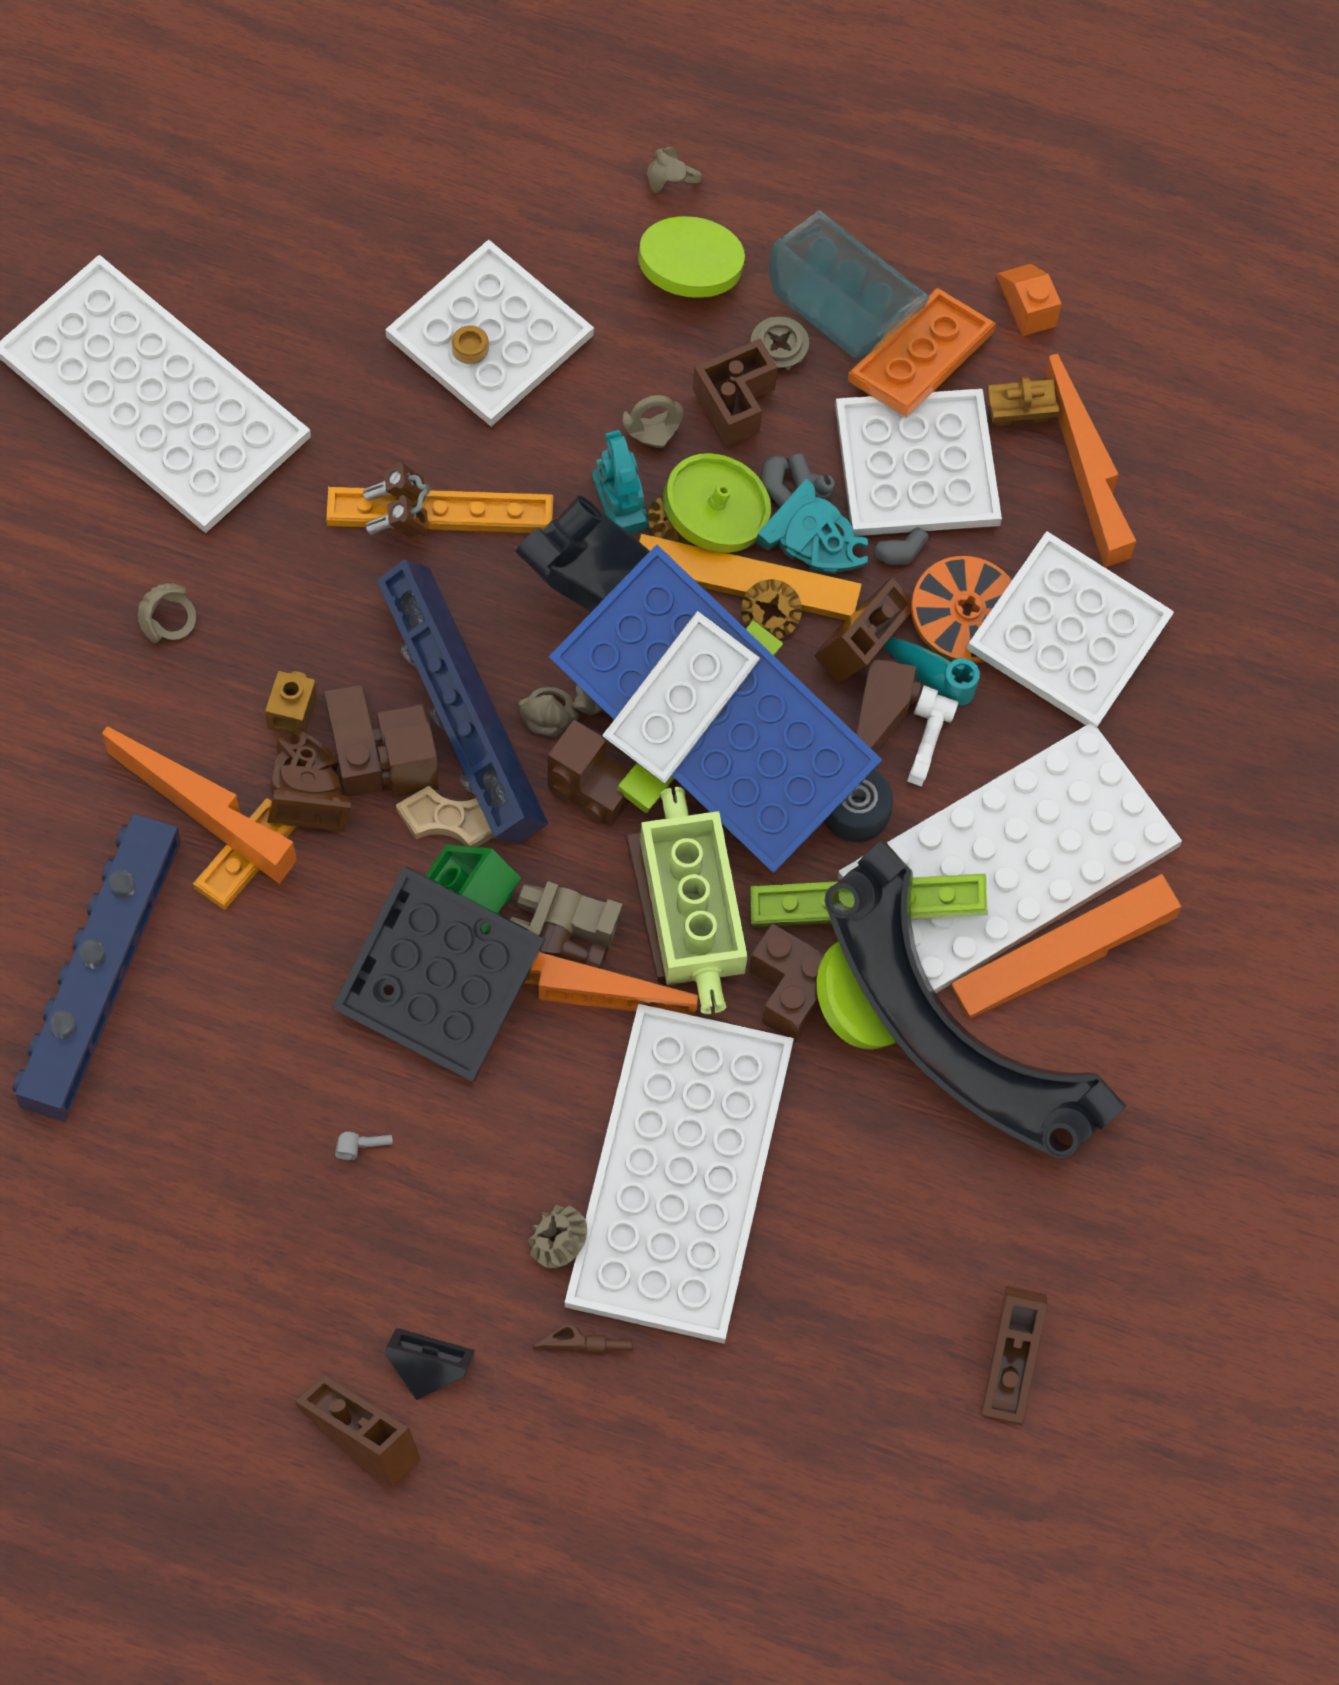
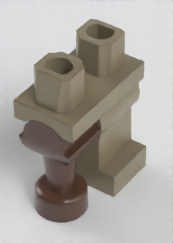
M547 881L545 889L524 884L517 902V908L534 913V917L531 923L515 917H511L510 920L546 938L540 953L601 969L607 950L610 948L620 922L623 903L607 899V902L583 896L574 890L558 887V884ZM573 936L593 944L588 949L570 940Z

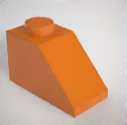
M1032 264L997 273V280L1022 337L1057 326L1062 303L1048 273Z

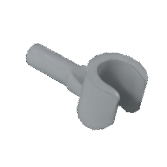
M344 1132L338 1138L335 1156L342 1160H355L358 1154V1147L392 1145V1135L360 1137L354 1132Z

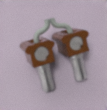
M398 462L396 467L384 471L385 480L363 490V496L367 501L387 494H391L399 499L387 504L388 514L366 523L367 532L375 534L394 527L409 538L419 534L425 536L429 531L427 510L422 506L426 495L430 493L429 485L424 484L423 476L402 462Z

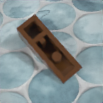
M893 577L890 578L829 636L814 654L815 658L839 684L868 665L911 613V598Z
M878 659L870 661L857 736L876 754L907 717L909 703L917 704L921 682L914 681L916 666Z
M362 685L324 691L344 795L349 797L382 791L381 769Z
M1006 1286L997 1326L982 1415L1023 1423L1048 1304L1046 1294Z
M325 1374L295 1401L297 1407L356 1463L391 1487L421 1460L409 1427Z

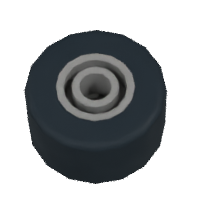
M873 770L825 820L827 828L837 837L849 842H864L878 836L886 828L893 806V791L888 780L878 771Z

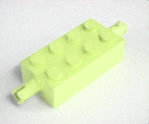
M675 787L674 803L672 790L668 788L660 793L666 819L641 822L640 844L666 984L697 982L701 1012L711 1014L712 998L715 1013L726 1009L720 977L745 974L747 951L720 813L717 811L689 816L685 789Z

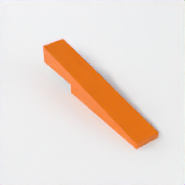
M1058 353L1051 355L1048 358L1045 378L1046 380L1054 379L1055 395L1060 411L1058 416L1059 424L1102 564L1106 568L1131 559L1136 539L1112 494L1114 493L1119 474Z
M108 726L102 732L109 755L278 884L282 882L297 861L293 841L242 815L236 794Z
M1163 874L963 976L952 982L950 987L968 1019H971L1107 955L1109 949L1176 919L1181 905Z
M539 953L524 983L539 985V1000L635 1012L637 1011L638 1004L696 1016L698 995L544 953Z

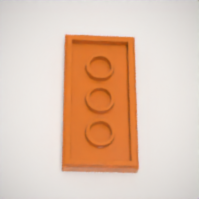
M937 288L848 373V382L907 418L995 332L996 323Z

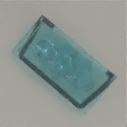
M820 210L773 243L770 252L769 275L774 294L856 359L875 350L894 330L923 309L929 299L925 292Z

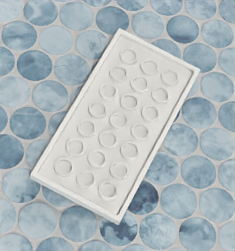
M100 255L0 341L1 361L205 533L311 437L308 427Z
M1088 724L887 842V844L912 870L913 877L986 873L988 915L911 919L914 941L921 965L934 991L938 993L951 985L952 982L971 973L1179 848L1182 840L1099 729ZM860 859L839 870L838 879L841 880L850 870L857 867V862Z
M638 1004L585 1218L587 1237L583 1248L575 1259L566 1295L565 1308L725 1344L794 1038Z

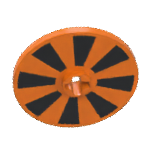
M972 556L949 557L933 564L918 580L911 599L912 620L919 636L933 651L953 661L963 658L974 663L985 662L966 648L1011 583V578L993 563ZM965 603L972 605V612L969 616L962 614V607Z

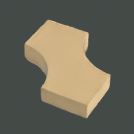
M427 786L396 804V811L416 840L429 835H446L459 840L465 846L478 847L494 838L476 798L469 801H453L440 796L430 786Z

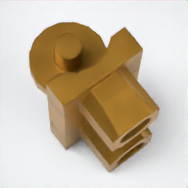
M1028 376L1019 377L1018 383L988 385L987 395L992 422L997 426L1010 425L1012 421L1032 420L1034 423L1045 422L1048 418L1059 416L1060 411L1055 395L1054 379L1030 381Z

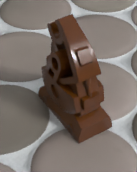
M298 728L292 730L290 741L295 744H289L283 735L278 737L276 750L279 754L273 765L270 783L272 801L267 823L345 832L351 810L350 797L340 794L342 782L339 780L336 772L338 761L335 756L320 741Z

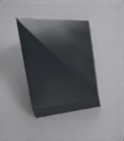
M396 1328L386 1347L385 1355L415 1399L418 1400L464 1377L474 1357L475 1350Z

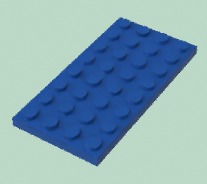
M656 544L556 648L549 658L615 720L697 611L757 655L760 661L672 776L709 812L719 811L721 823L775 873L883 760Z

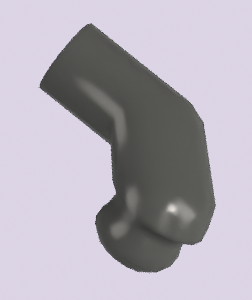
M796 454L787 459L796 488L807 478L815 487V497L824 499L831 495L835 488L834 479L828 474L823 476L810 472L805 454Z
M772 455L763 463L761 481L766 487L769 496L781 508L792 495V492L783 484V478L786 473L785 469H789V463L784 456Z
M917 527L910 532L905 541H880L874 550L875 557L889 565H908L916 558L928 541L929 536L924 530Z

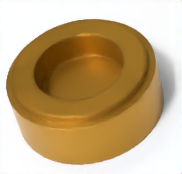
M471 325L464 326L453 334L452 352L460 362L475 364L487 356L489 340L487 334L481 328Z

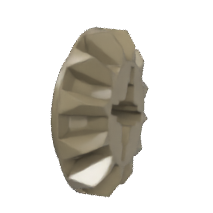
M778 316L765 319L755 327L751 335V342L761 339L777 367H785L788 371L793 365L801 364L809 350V337L806 330L800 323L791 318ZM788 338L786 350L780 347L772 351L773 340L780 343Z
M555 1205L551 1213L542 1212V1221L540 1224L532 1225L535 1233L527 1241L532 1247L530 1255L540 1265L546 1268L562 1267L571 1262L583 1248L587 1237V1223L584 1216L570 1205L567 1208ZM557 1228H559L563 1232L555 1237V1242H552L549 1239L551 1236L556 1235Z

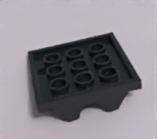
M403 866L332 1008L473 1082L476 1080L546 938L410 867ZM483 924L490 925V933L484 934L481 927ZM386 985L393 986V994L387 995L385 993Z

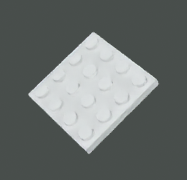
M490 240L486 241L385 329L386 338L491 427L594 335V327ZM477 326L487 334L489 351L482 361L475 364H465L457 360L453 355L452 337L461 327Z
M983 389L933 392L907 418L872 396L836 399L835 410L849 518L854 536L907 533L917 527L924 531L1000 526L1002 517Z
M1046 531L970 640L966 649L1084 725L1090 724L1097 728L1172 617L1174 611Z

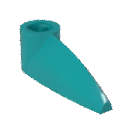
M890 637L883 645V648L898 663L916 666L914 677L925 686L938 690L937 694L958 701L959 706L966 705L974 699L980 671L973 661L959 658L951 662L933 651L894 637Z

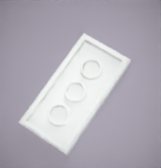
M697 611L602 736L666 784L760 661V658Z

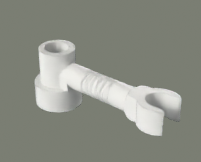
M925 685L922 687L913 714L928 720L907 782L921 787L926 779L943 722H952L958 706V701L937 694L938 690Z

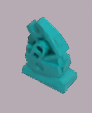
M620 430L605 433L607 450L602 451L601 459L596 460V469L591 473L605 514L629 534L648 529L650 524L646 511L643 508L644 495L633 452H629L625 437L621 436Z
M807 478L760 530L756 537L755 543L768 551L779 544L780 549L783 550L786 556L791 560L796 558L804 561L805 564L810 565V571L836 574L864 567L868 562V556L858 558L852 552V549L857 546L867 548L868 539L854 536L851 524L840 514L838 509L827 500L815 497V487ZM835 525L842 530L843 536H841Z

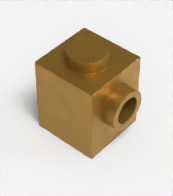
M278 671L265 710L267 728L292 733V730L298 728L306 733L317 699L316 680L297 671L290 673Z

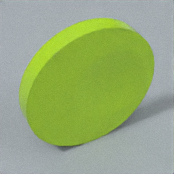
M691 216L671 217L650 226L641 238L638 253L640 268L652 283L670 293L695 298L719 295L735 286L742 275L745 260L743 246L731 231L713 221Z
M704 453L684 459L673 469L663 491L664 509L673 527L689 542L709 551L731 553L748 548L756 542L757 534L767 524L771 515L769 494L760 478L743 463L720 454Z
M839 941L836 942L822 958L817 974L818 1001L826 1021L841 1039L858 1048L872 1050L896 1043L860 988Z

